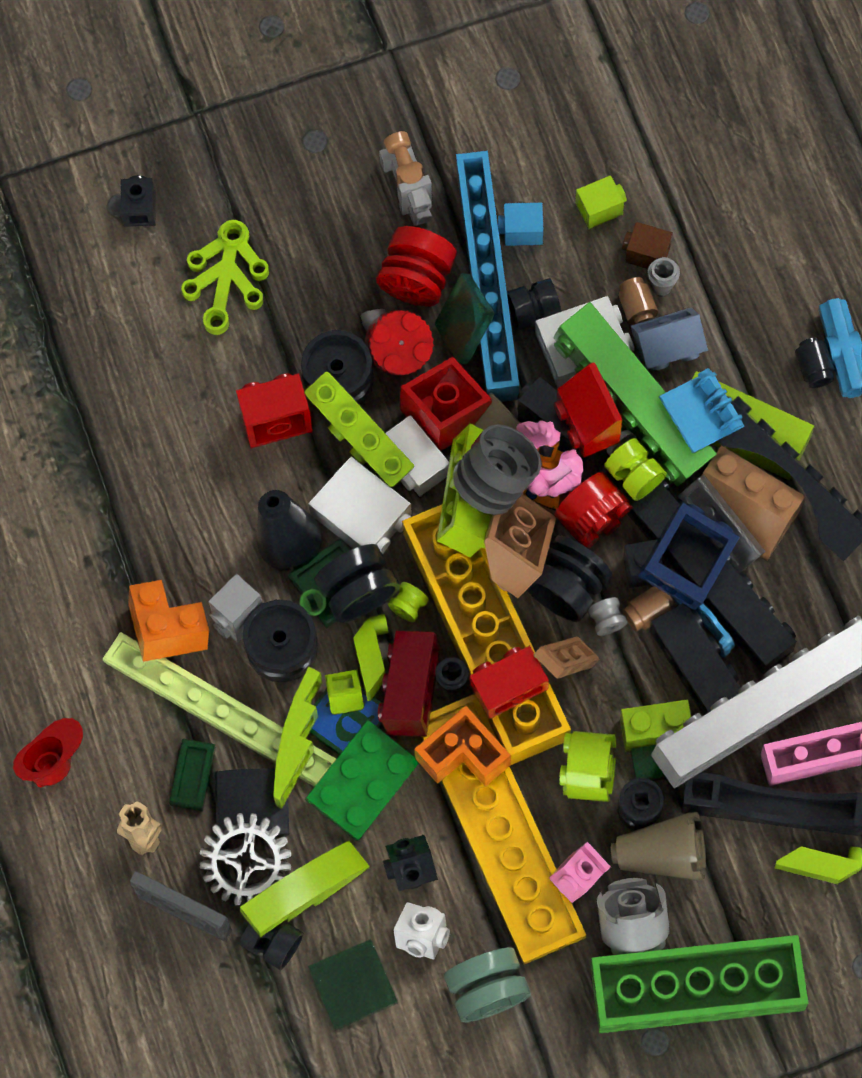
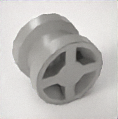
M612 597L599 601L587 611L589 616L596 622L595 631L597 635H608L627 625L626 616L622 615L619 611L620 602L618 598Z

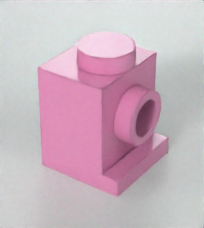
M586 842L569 855L549 879L573 903L584 895L611 866Z

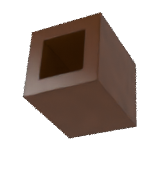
M636 222L633 232L627 231L623 241L622 250L626 251L625 263L648 269L654 260L662 257L667 258L673 232Z

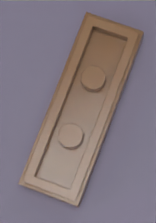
M577 636L541 646L533 655L557 679L593 668L600 660Z

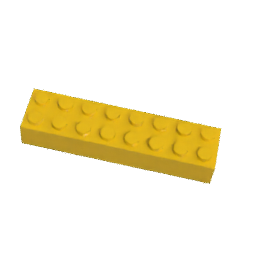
M441 504L403 520V535L459 658L468 667V677L470 680V675L474 674L473 670L485 662L494 664L504 659L503 655L515 647L524 649L530 645L534 654L535 651L508 592L502 590L491 580L486 548H480L472 557H468L437 542L442 510ZM550 683L548 690L488 719L498 742L511 755V765L564 743L565 733H571V728Z

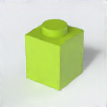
M611 175L576 189L575 203L588 229L623 215L624 202L627 201L622 186L620 184L616 185Z

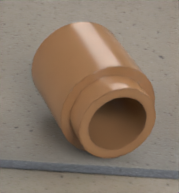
M631 278L620 284L618 296L630 325L654 319L658 315V309L649 285L644 283L643 278Z
M653 586L627 603L628 606L622 611L624 616H626L628 624L637 632L640 629L647 630L650 628L651 621L670 611L674 602L670 595Z

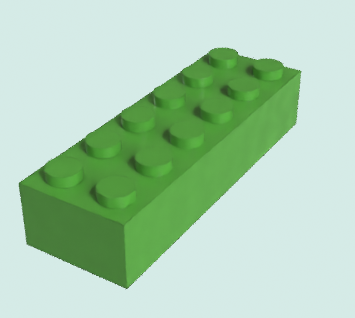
M591 302L587 303L559 326L553 337L556 341L554 343L556 350L563 358L567 359L569 357L577 366L574 369L576 374L588 364L596 363L622 417L623 428L630 430L649 452L647 458L655 459L667 472L664 479L668 484L674 483L676 487L680 486L717 454L710 445L695 453L691 452L659 399V396L666 392Z
M798 935L593 957L591 959L590 966L599 1034L805 1011L808 1005Z

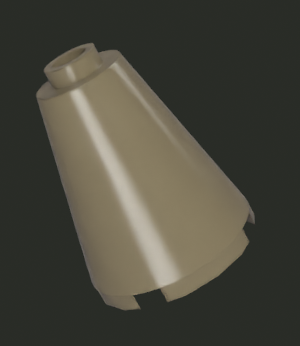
M689 812L617 836L616 843L611 844L613 864H618L620 870L696 881L705 879V874L699 871V868H706L703 830H696L694 821H701L698 812Z

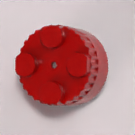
M389 311L378 316L369 326L365 336V344L369 348L372 364L379 370L392 375L415 373L423 365H426L434 347L432 343L434 338L432 337L430 326L426 324L425 320L421 319V316H417L409 311Z
M598 472L572 491H568L569 495L558 506L554 516L577 542L589 549L599 540V535L603 532L606 536L612 534L621 525L618 518L624 517L633 506L604 472Z

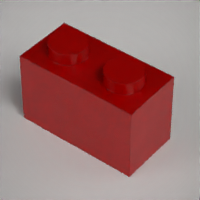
M530 645L524 649L515 647L503 655L504 659L494 664L485 662L473 670L474 674L470 675V686L488 719L548 690L549 679L538 659L533 656L534 652Z

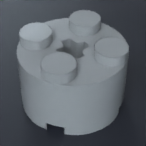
M627 878L608 885L609 891L603 896L602 893L598 895L597 906L601 938L611 948L612 954L620 955L648 950L657 951L665 947V940L669 935V920L666 894L660 885L656 883L655 888L647 885L646 879Z

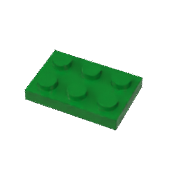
M367 720L305 797V800L355 841H358L419 763L413 755L371 721Z

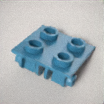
M709 368L700 372L698 377L659 396V399L692 453L744 427L741 421L742 415H738L731 404V397L727 398V391L721 388L716 379V372L712 373Z

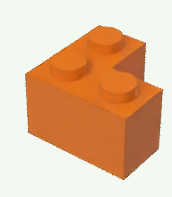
M162 580L129 586L128 606L143 662L208 650L209 627L202 602L169 608Z
M467 706L462 708L414 749L415 759L437 784L462 763L468 767L485 787L511 766V755Z

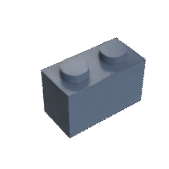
M693 308L631 326L639 361L646 369L661 370L668 367L669 362L679 359L681 361L694 360L700 356L699 353L708 351L700 315Z

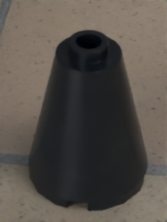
M272 490L265 493L258 502L257 547L263 560L271 567L280 570H291L290 567L300 564L303 567L309 564L317 556L322 545L319 524L285 492Z

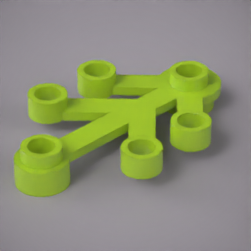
M228 220L223 223L218 230L217 239L200 250L190 252L187 256L190 270L201 272L206 268L208 259L224 250L220 262L196 278L184 281L181 286L183 297L188 301H195L200 297L202 289L218 279L213 307L207 309L203 315L204 327L207 332L213 335L223 334L229 327L226 306L231 280L244 295L245 305L249 309H259L264 302L262 292L253 287L235 263L238 252L249 264L250 275L254 280L262 281L269 275L267 262L260 259L248 244L249 230L247 226L238 220ZM236 233L239 235L238 239H228L230 234ZM194 258L202 259V262L198 265L191 263ZM258 266L265 268L262 273L254 272V269ZM193 286L197 288L192 294L186 292L188 287ZM256 295L259 297V300L257 302H250L248 298ZM214 320H220L223 322L222 325L219 327H213L211 325V323Z

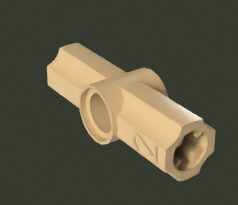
M142 803L125 804L119 813L121 822L117 833L128 839L132 850L138 854L144 855L147 852H155L160 844L158 836L161 832L162 824L151 817L148 808Z

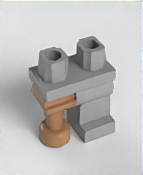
M405 131L393 133L384 139L386 149L379 151L380 164L384 173L393 171L397 182L400 211L402 215L410 214L413 225L417 226L432 220L429 210L432 208V183L429 175L424 176L423 166L415 158L408 133Z

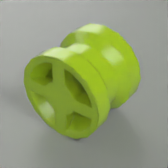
M402 582L399 593L396 597L391 598L387 605L401 618L409 622H415L418 618L419 609L427 605L429 598L417 587L407 582Z

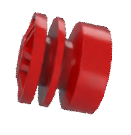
M413 226L398 227L393 232L387 248L389 256L383 259L382 269L377 274L376 282L383 291L398 300L417 306H435L440 301L441 291L446 285L444 277L451 272L457 256V250L452 243L432 231Z

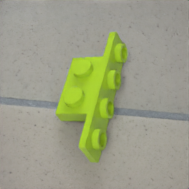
M325 372L305 390V395L332 423L327 427L340 442L345 438L353 446L349 452L362 465L367 462L390 487H394L414 468V464L329 372Z

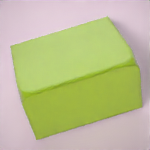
M358 670L325 675L332 714L336 715L364 709Z

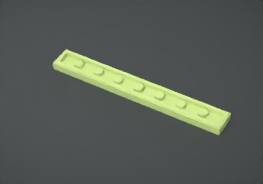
M122 632L119 633L103 657L104 663L276 764L283 730L282 726L166 658L143 662L138 642ZM313 745L314 752L299 778L315 786L336 758Z

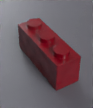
M396 631L394 643H390L388 646L390 668L389 673L385 672L383 676L384 702H380L378 706V720L383 723L387 735L427 737L436 682L435 671L438 666L441 650L435 632Z

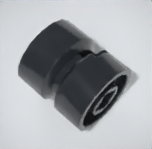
M550 278L532 283L530 290L522 286L507 291L510 313L517 330L534 326L537 319L561 312L558 295Z
M648 778L633 779L624 785L620 793L618 815L625 827L635 831L658 823L664 801L661 788Z
M285 923L277 925L260 938L253 927L248 924L239 945L255 955L263 953L264 961L281 971L297 951L304 933L291 924Z

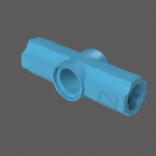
M839 298L831 299L819 305L818 308L826 336L824 341L835 369L842 397H858L862 395L861 337L858 331H854L846 300Z

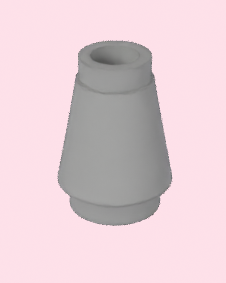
M662 257L650 264L648 277L655 294L659 296L669 294L679 279L680 269L673 260Z

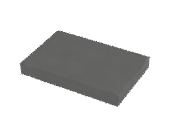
M137 871L134 872L130 883L139 899L222 941L228 940L232 929L226 916Z

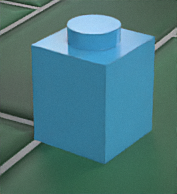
M542 203L504 204V215H498L499 234H505V246L543 245Z

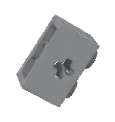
M237 573L208 601L212 612L210 617L215 622L213 627L224 638L227 639L231 636L238 643L243 638L244 624L250 613L262 604L261 595Z

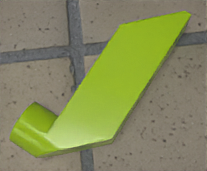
M385 614L369 617L353 637L367 701L372 700L383 684L385 668L377 636L389 633Z
M801 846L777 860L774 868L839 884L862 870V848L850 847L848 857L845 858Z

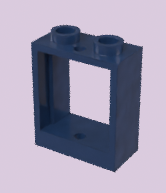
M682 503L674 510L640 570L638 577L695 610L703 604L740 537L733 533V529L728 524L721 521L715 522L706 517L705 512L698 506ZM682 520L723 544L700 587L659 563Z

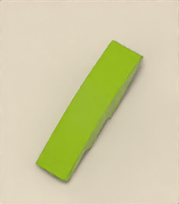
M308 667L294 695L282 730L276 760L273 795L276 806L281 809L314 752L312 741L306 738L318 718L317 708L311 702L322 684L321 673L311 667Z
M347 841L274 883L240 906V912L261 938L284 920L289 922L311 905L316 907L368 870L370 866L352 843Z

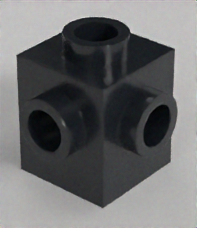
M425 835L411 839L403 838L394 844L385 846L389 858L383 860L388 880L395 879L399 891L415 889L422 884L438 880Z

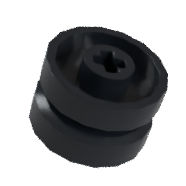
M332 330L319 334L308 343L303 351L301 360L305 390L321 375L329 372L359 405L365 402L372 391L374 374L371 354L363 340L349 331Z
M367 544L354 548L329 562L315 576V584L322 596L331 598L328 605L337 622H349L367 615L388 602L400 589V584L393 571L383 569L386 561L378 545Z
M275 599L262 603L250 613L244 624L243 642L252 668L258 675L272 682L286 683L302 677L308 667H312L318 652L316 629L308 612L302 606L290 600Z

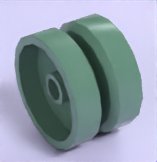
M507 947L486 952L454 966L444 974L449 992L462 995L455 1002V1008L461 1022H473L493 1016L520 1004L531 996L525 977L513 975L520 967L514 948Z

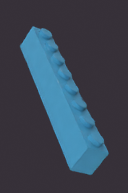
M488 151L456 154V170L485 392L487 394L493 393L501 402L519 400L517 398L519 394V379Z

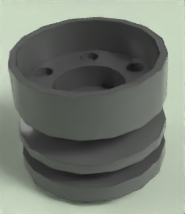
M504 425L488 426L472 444L471 449L464 454L463 458L455 466L453 472L454 485L461 497L477 510L492 515L504 514L513 507L522 496L523 491L539 475L542 462L538 450L523 433Z

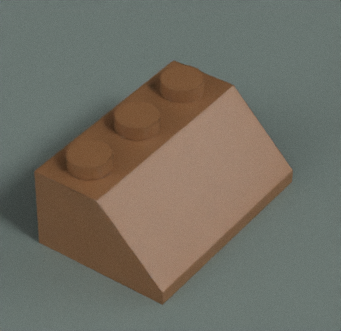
M721 445L702 475L706 476L766 551L760 557L768 561L802 510L805 496Z
M524 494L506 513L491 515L484 540L491 580L502 590L511 593L517 598L542 575L556 521L554 515Z

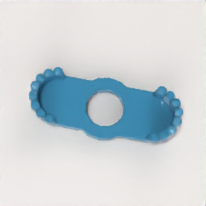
M674 599L677 605L682 604L678 600ZM702 604L695 610L700 615L704 626L718 640V645L721 649V654L719 655L724 658L735 647L734 641L718 622L714 614Z

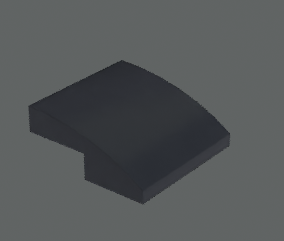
M275 768L236 769L215 772L216 824L223 831L227 829L224 824V818L229 817L232 825L238 824L237 814L242 813L244 823H249L250 815L253 813L257 815L256 825L260 826L262 820L268 818L270 822L266 829L267 831H270L275 826L280 828V832L276 837H287L290 834L288 799L281 809L276 806L273 797ZM245 833L234 835L229 839H244Z

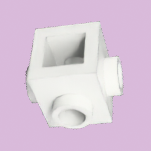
M409 902L406 903L394 927L396 948L405 950L415 957L424 956L433 960L439 948H445L450 935V930L446 927L444 913L430 906L422 907Z

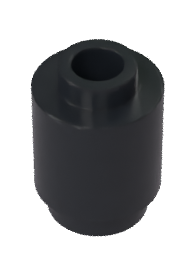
M809 338L799 344L800 347L795 350V355L804 381L808 382L810 388H820L833 382L835 369L826 342L818 341L817 338Z

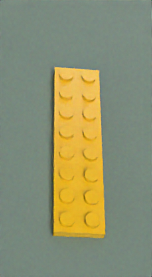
M473 694L431 712L427 737H421L423 741L465 706L471 710L495 738L496 736L476 695ZM464 763L460 764L441 782L523 965L585 939L586 933L573 904L549 879L557 869L510 767L485 787Z

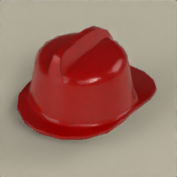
M62 718L47 726L16 755L13 761V770L16 776L22 780L33 781L40 788L55 785L62 781L70 771L71 756L79 748L83 739V728L80 723L73 718Z

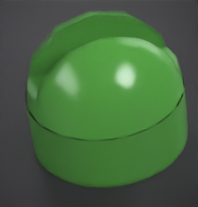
M310 589L301 595L299 604L310 616H316L324 611L326 598L322 596L319 590ZM313 594L318 607L315 611H312L310 602L307 599V596Z

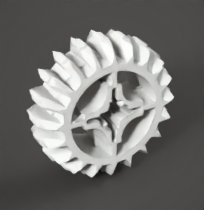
M242 813L237 814L238 824L232 825L229 817L224 818V824L227 828L224 831L215 824L212 829L218 837L214 838L206 835L204 841L212 846V848L200 849V855L210 858V860L200 862V869H211L210 872L203 876L204 881L210 882L216 879V882L211 887V891L216 893L223 887L225 890L222 893V900L227 901L231 893L235 894V905L241 904L242 896H247V901L254 898L253 895L259 894L273 885L275 880L279 881L285 876L279 873L280 870H291V864L281 861V859L291 857V850H280L281 847L288 843L287 838L275 839L280 832V828L275 826L270 831H267L266 829L270 822L268 818H264L260 826L256 825L257 815L253 813L250 815L249 823H244ZM245 833L243 842L238 848L220 849L223 843L230 837ZM255 835L262 837L268 842L273 850L274 859L266 858V855L255 851ZM247 844H249L251 859L255 861L253 864L249 862V866L245 867L244 874L242 875L241 862L235 858L238 855L242 856V852H246ZM217 860L225 861L226 864L236 868V884L230 882L222 875L218 868ZM265 868L271 869L268 875L260 882L246 885L248 877L253 871L265 870Z

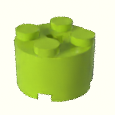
M579 731L565 733L563 751L567 753V765H561L560 785L563 786V795H566L568 799L610 801L609 794L612 795L616 769V758H613V755L610 754V749L616 748L615 734Z

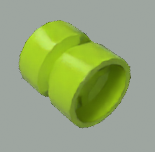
M636 438L630 439L616 449L604 465L616 480L624 481L622 487L634 501H638L651 493L664 480L667 474L655 459L647 458L649 452Z

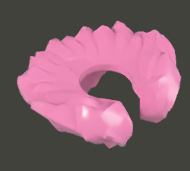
M540 420L538 423L526 421L516 426L517 431L523 433L534 444L536 449L543 445L552 447L560 440L561 433L554 428L551 421L545 422ZM574 449L563 452L558 466L554 469H544L541 467L539 475L527 489L532 494L539 495V497L547 495L556 497L561 493L572 491L581 484L583 472L581 457Z

